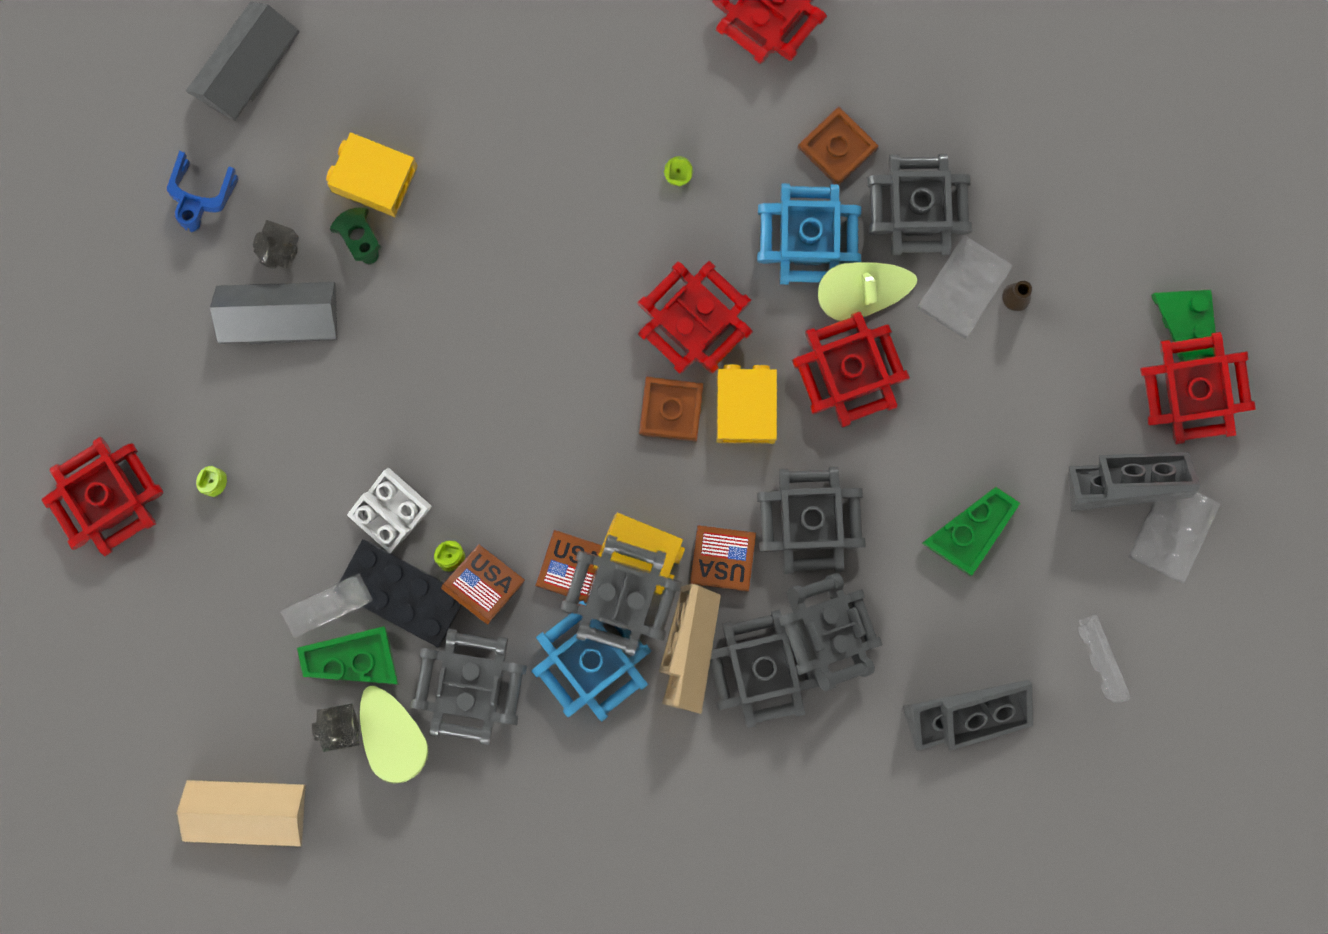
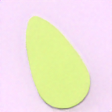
M871 262L839 264L828 270L821 279L818 288L819 304L828 316L838 321L851 318V314L859 311L863 317H866L901 300L916 286L917 277L907 269L892 264Z
M376 686L365 688L360 702V725L370 767L379 778L386 782H406L414 778L423 769L428 757L427 741L417 723L392 695Z

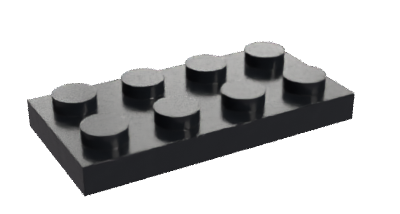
M365 539L361 540L334 591L437 648L441 646L448 629L451 627L462 604L441 589L443 581Z

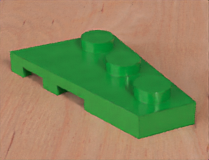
M1211 290L1158 292L1151 295L1155 305H1158L1162 314L1163 324L1166 329L1168 328L1174 342L1209 337L1211 333L1216 332ZM1213 348L1177 353L1181 362L1213 357L1214 352Z
M995 487L923 541L922 544L967 575L972 576L1020 505V502L998 487Z
M385 626L297 648L303 677L399 685Z

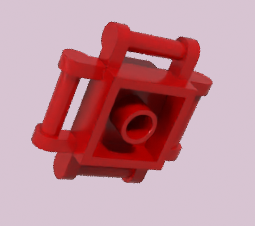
M712 0L717 8L727 14L718 23L715 30L722 36L726 34L754 56V60L759 64H762L775 51L785 59L792 61L797 55L796 50L814 28L824 22L827 15L819 7L811 5L814 0H739L735 5L729 0ZM804 15L807 16L808 19L788 43H784L785 38Z
M677 261L671 267L672 271L647 297L643 296L637 302L652 318L639 331L638 335L644 341L647 339L674 364V369L679 374H682L694 361H698L707 371L713 374L719 368L718 364L743 338L747 339L753 333L752 329L738 318L752 300L746 294L742 295L715 270L716 266L711 261H708L695 276L682 263ZM707 278L735 303L730 310L702 284ZM680 279L683 280L686 285L659 311L654 305ZM732 326L735 331L710 356H707L704 352ZM660 328L687 354L682 357L655 331Z
M859 311L851 314V318L818 330L812 328L805 331L812 352L792 359L794 368H798L812 404L810 405L812 414H817L834 407L841 427L844 428L851 425V422L884 409L890 411L897 408V402L890 386L905 382L910 379L908 371L903 369L890 336L892 331L889 324L872 330L868 329L863 315ZM854 328L858 332L823 346L820 343L821 340ZM875 339H880L893 372L890 376L887 373ZM815 361L818 364L830 395L829 398L822 400L809 366L810 363ZM878 390L881 391L883 398L848 411L846 410L845 402L855 400Z
M1221 332L1211 333L1209 337L1170 342V340L1160 341L1163 364L1140 368L1141 377L1144 376L1150 412V416L1147 417L1148 425L1172 423L1175 445L1185 444V440L1219 435H1225L1226 437L1236 436L1234 414L1256 410L1255 401L1251 399L1246 361L1249 360L1248 351L1225 355ZM1208 348H1213L1214 352L1213 357L1174 362L1173 354ZM1228 363H1234L1239 403H1234ZM1165 373L1171 412L1168 414H1162L1157 374ZM1223 416V423L1183 429L1184 421Z
M99 437L93 441V445L61 465L56 464L49 468L57 482V489L44 496L42 502L46 508L51 509L69 538L67 543L72 550L82 547L92 539L99 552L105 557L113 552L114 547L142 529H149L156 525L154 518L144 505L159 498L164 492L160 485H155L137 456L138 450L133 443L127 444L111 453L108 444L102 437ZM100 454V458L96 459L92 463L88 464L87 466H85L84 468H82L81 470L77 471L76 473L67 478V475L69 473L73 472L74 470H76L77 468L84 465L85 463H87L88 461L92 460ZM123 460L128 462L145 490L139 495L119 466V463ZM63 498L83 531L79 532L62 506L61 501ZM134 511L139 517L138 519L108 538H104L101 532L111 529L133 515Z

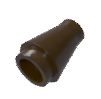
M1019 281L1018 283L1008 285L1002 294L1005 306L1013 311H1021L1027 308L1031 301L1032 286L1027 281Z

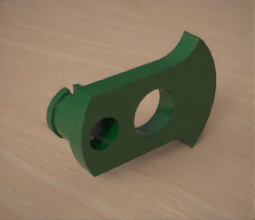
M364 207L348 209L333 221L330 231L342 236L355 261L373 264L379 258L378 251L381 246L367 223L369 210ZM355 229H364L363 237L358 240L350 239V235Z

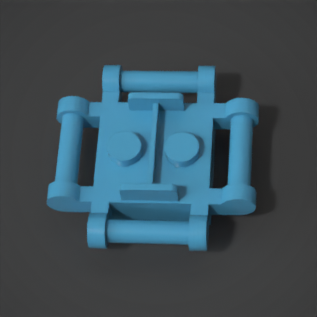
M781 183V203H762L758 205V215L761 216L760 252L757 253V262L762 264L780 263V285H789V282L820 283L827 272L790 270V263L795 265L829 264L830 270L839 264L861 262V254L858 253V217H861V206L840 205L839 184H830V187L790 186V183ZM790 198L829 199V201L790 200ZM773 215H781L780 251H772ZM840 216L847 217V253L840 252Z
M570 613L545 634L541 632L536 636V639L549 654V657L531 671L536 678L540 677L560 702L567 718L587 703L602 722L609 717L607 713L639 688L642 690L648 685L634 665L650 654L652 650L647 644L644 646L639 639L635 655L627 658L619 648L585 639V641L576 639L577 633L556 649L552 643L582 619V615ZM591 619L589 627L607 632L603 627L606 623ZM614 626L622 637L629 639L631 630ZM554 664L558 666L579 693L580 697L575 701L572 700L549 670ZM625 672H628L632 678L601 704L595 700L594 697Z

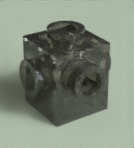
M266 220L262 232H258L254 238L253 252L264 266L276 269L277 266L287 268L289 261L293 262L297 255L298 246L296 244L299 236L291 228Z
M353 703L317 710L316 723H312V733L314 740L320 741L323 752L359 746V722Z

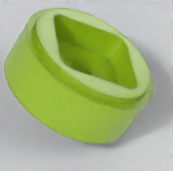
M683 156L671 158L664 168L665 178L672 185H685L693 175L691 162Z
M214 466L203 468L196 480L199 492L210 497L221 494L227 484L225 472Z
M449 540L441 543L436 548L434 559L442 570L451 572L455 571L465 560V552L459 543Z

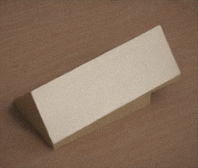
M695 584L681 587L659 672L670 675L662 704L701 714L721 595Z
M187 780L177 810L182 842L302 846L305 785Z

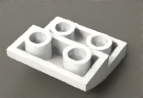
M387 468L381 473L369 491L362 494L347 516L386 551L392 553L418 525L432 506L390 468Z

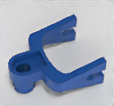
M179 151L167 185V191L173 200L179 202L175 210V217L178 223L185 230L189 228L190 232H194L201 226L200 219L204 211L215 213L224 209L239 179L235 175V169L228 166L218 196L205 198L187 193L178 186L190 162L186 159L185 152Z

